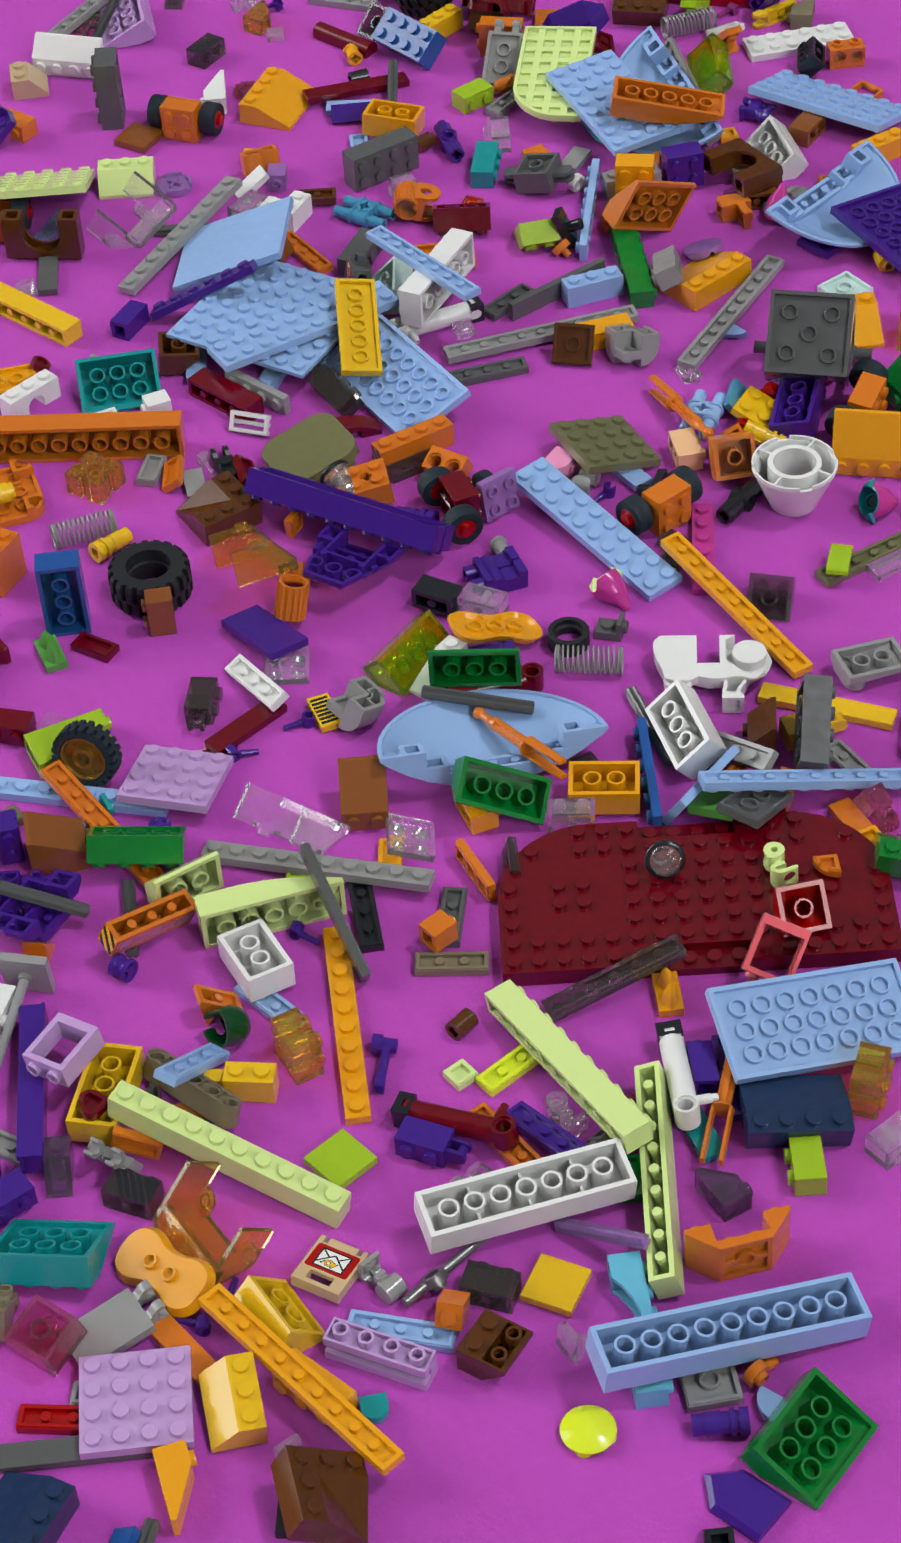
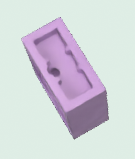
M58 1012L26 1049L22 1057L25 1061L26 1069L31 1075L41 1076L53 1084L69 1087L105 1043L99 1027ZM62 1037L78 1043L61 1064L45 1058Z

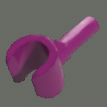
M730 2L724 11L716 14L717 19L729 13L738 15L740 10L736 8L739 5Z

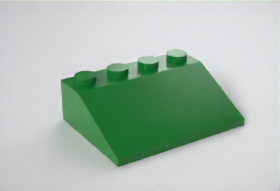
M814 1367L799 1377L740 1454L739 1458L759 1477L816 1511L879 1426L818 1368Z

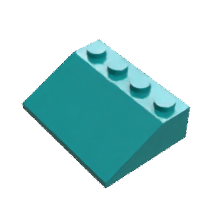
M154 348L74 360L83 413H95L111 407H115L117 412L139 409L140 405L143 404L142 395L161 390Z
M13 1219L0 1235V1285H24L27 1288L49 1286L52 1289L75 1287L78 1290L91 1288L101 1274L115 1229V1223Z

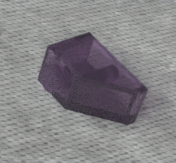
M70 1135L44 1137L43 1163L47 1199L73 1197L75 1154Z
M700 1167L695 1169V1187L724 1222L752 1209L753 1190L737 1174Z

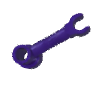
M373 1033L371 1042V1053L380 1055L373 1092L384 1094L390 1055L397 1054L398 1039L384 1037V1034Z

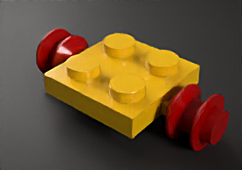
M767 382L761 390L750 385L731 409L730 414L738 418L735 424L739 423L743 430L750 419L769 429L779 385L774 382Z

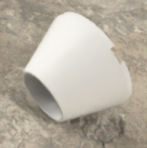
M789 435V438L777 440V437L762 443L752 455L751 468L772 509L784 516L799 517L809 514L815 509L837 473L838 459L834 455V450L819 439L805 435Z

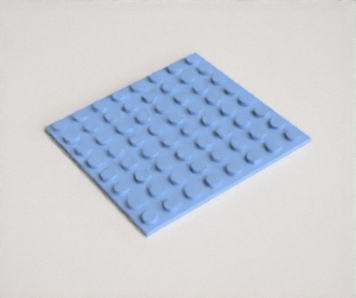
M279 261L258 266L255 273L203 297L166 333V337L179 339L181 342H187V344L207 349V346L218 341H223L234 335L249 331L252 328L267 324L270 321H275L286 315L334 298L335 278ZM338 330L253 364L303 379L339 342Z

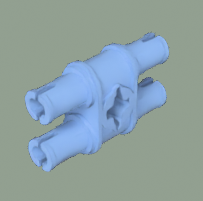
M698 389L686 406L703 420L705 426L716 429L719 425L720 417L724 414L723 404L726 394L717 392L713 401L710 402L705 401L707 398L706 391ZM681 418L682 422L678 429L690 428L691 426ZM698 431L700 439L707 440L702 436V432Z

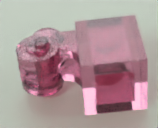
M882 782L863 790L853 799L854 804L867 819L875 817V825L881 833L888 834L900 827L898 815L891 807L893 801Z

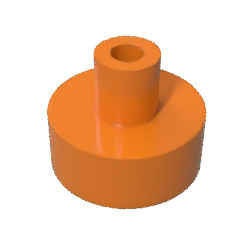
M565 238L552 252L556 257L562 254L567 258L572 254L567 249L571 243Z

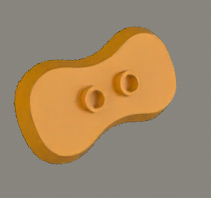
M457 611L449 614L447 617L453 634L459 640L471 644L513 640L515 643L531 644L543 635V631L537 621L521 612L507 611L486 615L468 611Z
M144 1227L129 1235L119 1248L114 1262L116 1275L123 1283L137 1287L140 1282L148 1280L153 1288V1292L156 1294V1298H160L166 1306L167 1312L177 1318H185L197 1312L201 1308L198 1298L213 1288L216 1282L214 1269L207 1261L181 1254L172 1246L166 1234L154 1227Z

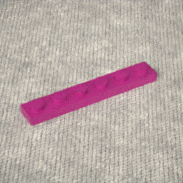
M692 504V545L714 566L713 504ZM692 578L693 595H709Z

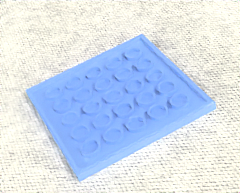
M289 196L203 225L183 247L173 284L174 292L185 291L194 284L199 286L203 284L205 279L211 276L215 278L227 268L232 270L244 260L251 261L254 259L257 265L261 266L281 259L294 203L292 197Z

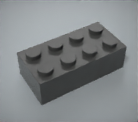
M117 47L95 48L94 55H91L92 65H90V74L94 76L92 85L93 92H96L97 95L95 97V106L99 108L97 114L98 123L102 124V130L124 129L126 106Z
M403 126L343 150L345 183L357 193L419 168L417 135L406 126Z
M805 673L797 689L793 769H828L829 765H832L833 751L830 750V743H833L834 729L831 728V721H834L835 707H832V699H835L836 685H833V676Z

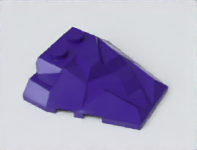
M329 523L318 533L317 544L313 546V554L309 556L304 569V577L341 590L394 563L405 552V548L393 543L384 542L374 552L348 543V529Z
M33 870V875L21 876L19 871H0V880L72 900L79 892L82 879L80 874L65 870H54L52 875H42L40 870ZM0 895V932L9 937L24 941L47 942L71 915Z

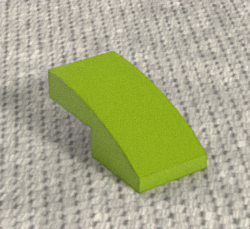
M831 544L826 574L848 576L854 545Z

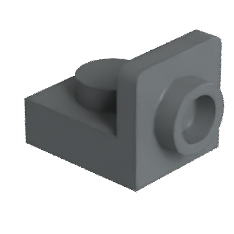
M620 611L618 620L599 617L594 632L595 639L621 642L623 634H627L629 621L625 620V612Z

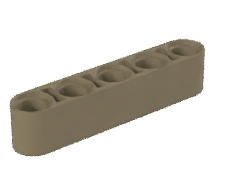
M159 1048L147 1051L143 1073L145 1079L219 1127L232 1129L238 1126L242 1100L238 1096L203 1074L174 1088L154 1078L153 1074L156 1068L177 1059V1057Z

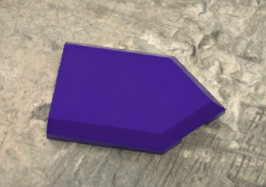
M746 1470L704 1474L710 1513L728 1525L733 1526L735 1530L755 1543H759L792 1504L791 1500Z

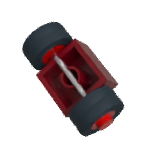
M434 466L424 471L417 482L418 492L427 504L441 506V510L444 513L442 522L455 526L452 542L463 545L474 541L483 529V513L479 506V501H481L480 491L474 488L471 478L467 477L463 470L451 473L449 469L443 466Z

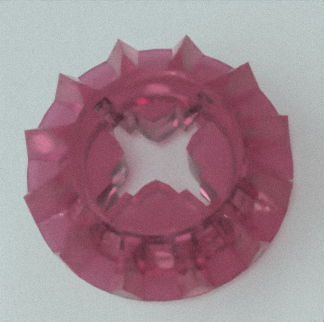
M247 80L246 82L241 81L240 84H236L235 88H233L234 95L237 98L243 99L255 84V81L250 82Z

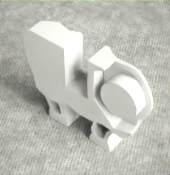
M696 635L659 636L653 642L654 662L657 671L663 679L664 690L676 679L689 687L695 685L708 689L721 688L723 713L744 712V693L748 686L765 677L772 665L771 657L762 643L755 640H744L735 644V635H719V663H697Z

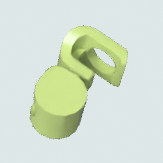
M779 842L767 843L763 849L765 855L763 865L770 872L772 886L777 888L797 884L799 865L786 868L784 846ZM795 872L791 879L784 880L787 874Z

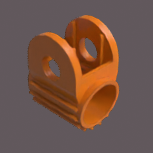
M401 181L400 184H397V188L394 191V213L397 214V217L405 220L431 222L433 221V205L425 202L438 201L441 197V191L438 187L429 183Z
M280 574L277 582L274 607L275 618L290 622H302L305 620L310 589L309 578L295 574ZM286 581H295L302 583L303 586L290 587L285 585Z

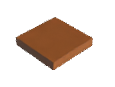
M133 122L114 139V145L145 154L163 138L162 129Z

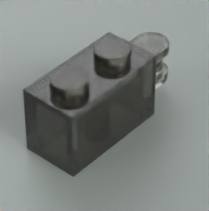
M218 677L190 678L184 704L188 731H193V729L205 731L206 725L214 724L215 716L219 715L218 701L223 698V688L219 687Z

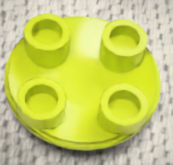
M581 1405L571 1409L563 1417L560 1424V1436L564 1444L570 1450L576 1452L578 1457L589 1458L594 1454L605 1451L615 1443L617 1439V1425L613 1416L604 1408L595 1405Z

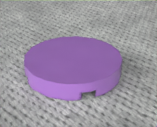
M169 172L162 175L161 179L156 181V189L159 195L163 197L179 198L191 192L193 181L188 174L185 176L182 175V172Z
M708 238L694 242L684 248L685 257L691 260L708 258L711 252L717 254L722 250V241L719 238Z

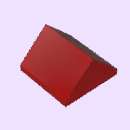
M823 879L774 888L773 913L775 917L812 932L833 928ZM781 932L782 935H783V937H789V936H790V935H787V934Z

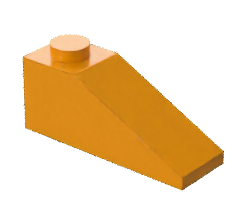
M185 1439L152 1449L174 1537L181 1534L195 1480L193 1467L198 1466L194 1449L188 1450Z

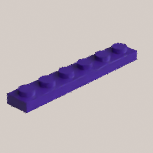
M253 259L240 262L232 270L227 268L215 278L211 276L205 279L203 284L199 286L194 284L182 294L180 292L175 293L166 302L163 300L153 305L150 316L155 321L255 273L258 265Z

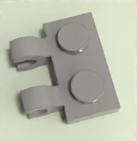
M94 1136L90 1137V1142L87 1146L89 1150L84 1149V1155L97 1159L113 1169L119 1168L121 1172L126 1170L127 1174H129L131 1170L140 1174L144 1166L142 1163L127 1156L123 1150L114 1146L110 1148L102 1140Z

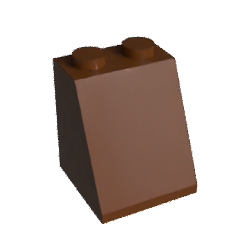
M377 755L337 758L343 831L390 828L386 766L379 762Z
M29 811L22 812L26 847L32 871L40 870L42 875H52L54 870L73 872L90 869V864H87L86 835L89 827L84 828L82 819Z

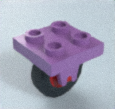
M508 466L495 474L483 469L472 476L473 486L481 494V501L479 503L483 513V521L488 523L521 505L515 468Z

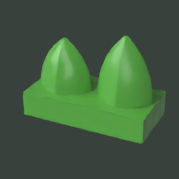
M44 630L40 639L34 640V645L47 674L69 668L68 661L55 634L50 635V633Z

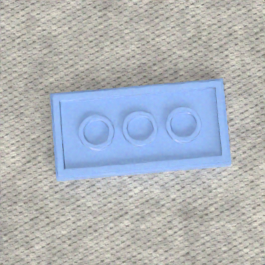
M735 745L731 746L709 770H722L740 750ZM699 781L662 818V822L666 826L703 790Z

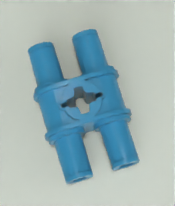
M345 195L343 199L345 207L335 205L333 209L334 217L343 218L349 224H358L363 228H375L379 225L386 228L387 220L384 218L393 221L397 216L393 208L384 206L380 201L375 202L368 200L366 197L356 198L350 195Z

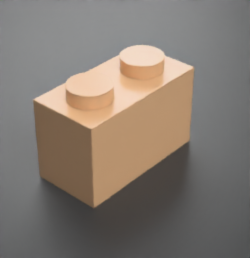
M690 427L668 431V448L676 468L685 465L692 470L703 469V460H706V452L704 447L701 448L700 436L695 434L694 429Z

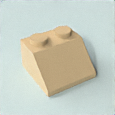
M17 61L9 64L14 101L50 96L47 74L28 62Z

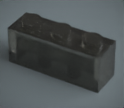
M323 363L306 379L307 382L341 416L354 415L365 404L360 398L362 394L355 386L351 388L350 382L344 376L340 378L339 372L333 366L329 368Z

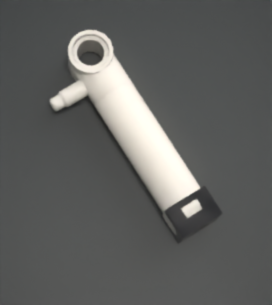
M476 296L466 302L440 308L423 328L401 324L400 317L392 318L389 321L415 344H419V335L469 320L472 324L484 321V303Z
M681 1020L655 1023L657 1043L662 1057L675 1124L679 1129L685 1131L696 1129L701 1123L699 1105L719 1101L718 1093L696 1095Z

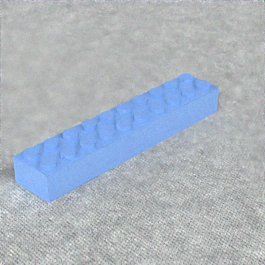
M847 1272L591 1326L588 1329L585 1348L603 1393L866 1337L873 1316L852 1273Z

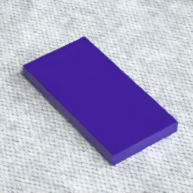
M259 605L252 606L221 620L223 628L272 661L309 645L308 637L282 620L275 618L273 614Z

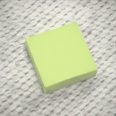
M463 1058L443 1071V1077L459 1092L475 1082V1077L479 1075Z

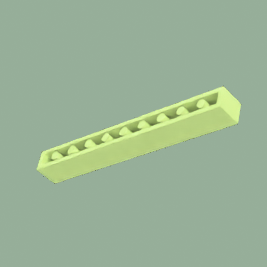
M509 979L484 993L489 1012L611 1139L619 1137L627 1155L653 1140L651 1129L653 1122L648 1114H642L638 1110L632 1098L628 1099L623 1094L620 1086L616 1083L613 1084L603 1069L599 1070L589 1055H584L574 1040L570 1041L567 1038L562 1027H557L549 1014L543 1013L534 999L530 1000L526 996L521 986H516Z
M658 1060L634 1066L638 1110L642 1114H648L653 1122V1127L651 1128L653 1140L639 1147L645 1233L649 1234V1239H651L646 1250L648 1282L658 1300L683 1295L685 1294L670 1094L665 1071Z
M121 1080L107 1098L108 1117L335 1229L339 1227L350 1210V1191L134 1085Z

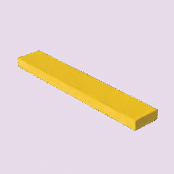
M763 682L757 696V702L763 703L770 697H776L777 707L796 711L797 688ZM840 697L832 699V707H835V711H841L844 715L843 719L847 722L892 731L898 714L897 709Z

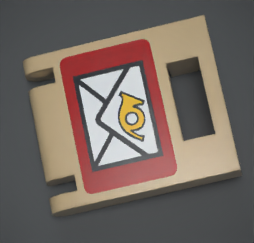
M322 1234L291 1274V1285L339 1304L358 1279V1264L371 1254L364 1252L361 1255L360 1249L333 1238L328 1242V1236ZM311 1273L332 1281L330 1286L312 1280Z

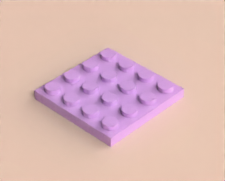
M155 744L145 745L118 790L116 802L207 814L234 764V756L225 755L224 753L203 752L201 750H185L178 747H161Z
M190 1345L79 1357V1455L81 1460L152 1453L153 1448L184 1439L188 1449L195 1448L192 1355Z

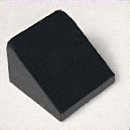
M733 1526L702 1529L704 1543H735Z

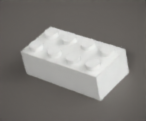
M676 679L644 709L675 769L693 781L698 777V771H705L727 751L695 690L682 681Z

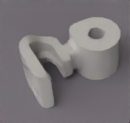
M581 468L579 475L572 478V482L590 496V486H598L601 473L587 474Z
M375 1251L358 1264L357 1274L362 1282L375 1286L377 1296L386 1304L391 1305L407 1293L408 1288L404 1280L397 1273L388 1275L383 1268H380V1253Z

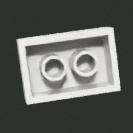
M262 918L217 935L219 956L251 1003L296 985L294 963Z

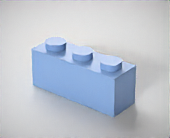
M617 265L562 278V299L568 309L624 295L623 274Z

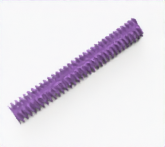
M567 1217L554 1221L555 1232L642 1250H647L651 1241L649 1234L604 1226Z

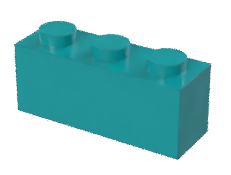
M499 141L476 142L470 170L471 188H494L495 181H498L500 160H502V149H499Z

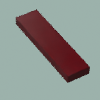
M262 702L206 739L204 741L205 747L213 753H228L225 749L226 746L231 744L238 746L286 713L288 711L287 705L283 703L275 712H272Z

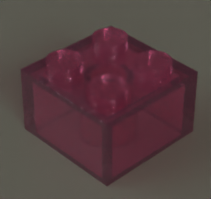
M35 1294L3 1340L14 1353L56 1377L88 1331L78 1318Z

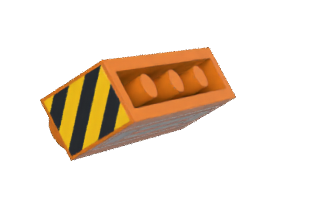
M440 414L371 442L372 460L383 457L386 469L389 471L426 456L432 445L441 448L455 444L453 423L444 414Z
M182 889L105 922L97 938L109 956L112 957L117 953L126 951L190 923L196 912L195 903L187 890Z

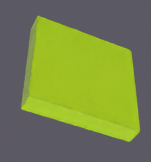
M343 1128L303 1157L304 1164L318 1176L344 1189L378 1163L377 1157Z

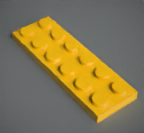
M335 278L334 288L341 376H382L383 369L375 279Z

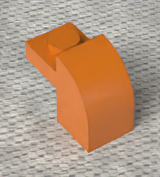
M726 194L716 197V214L722 223L737 220L744 230L751 228V220H753L754 216L749 197L744 198L740 194Z

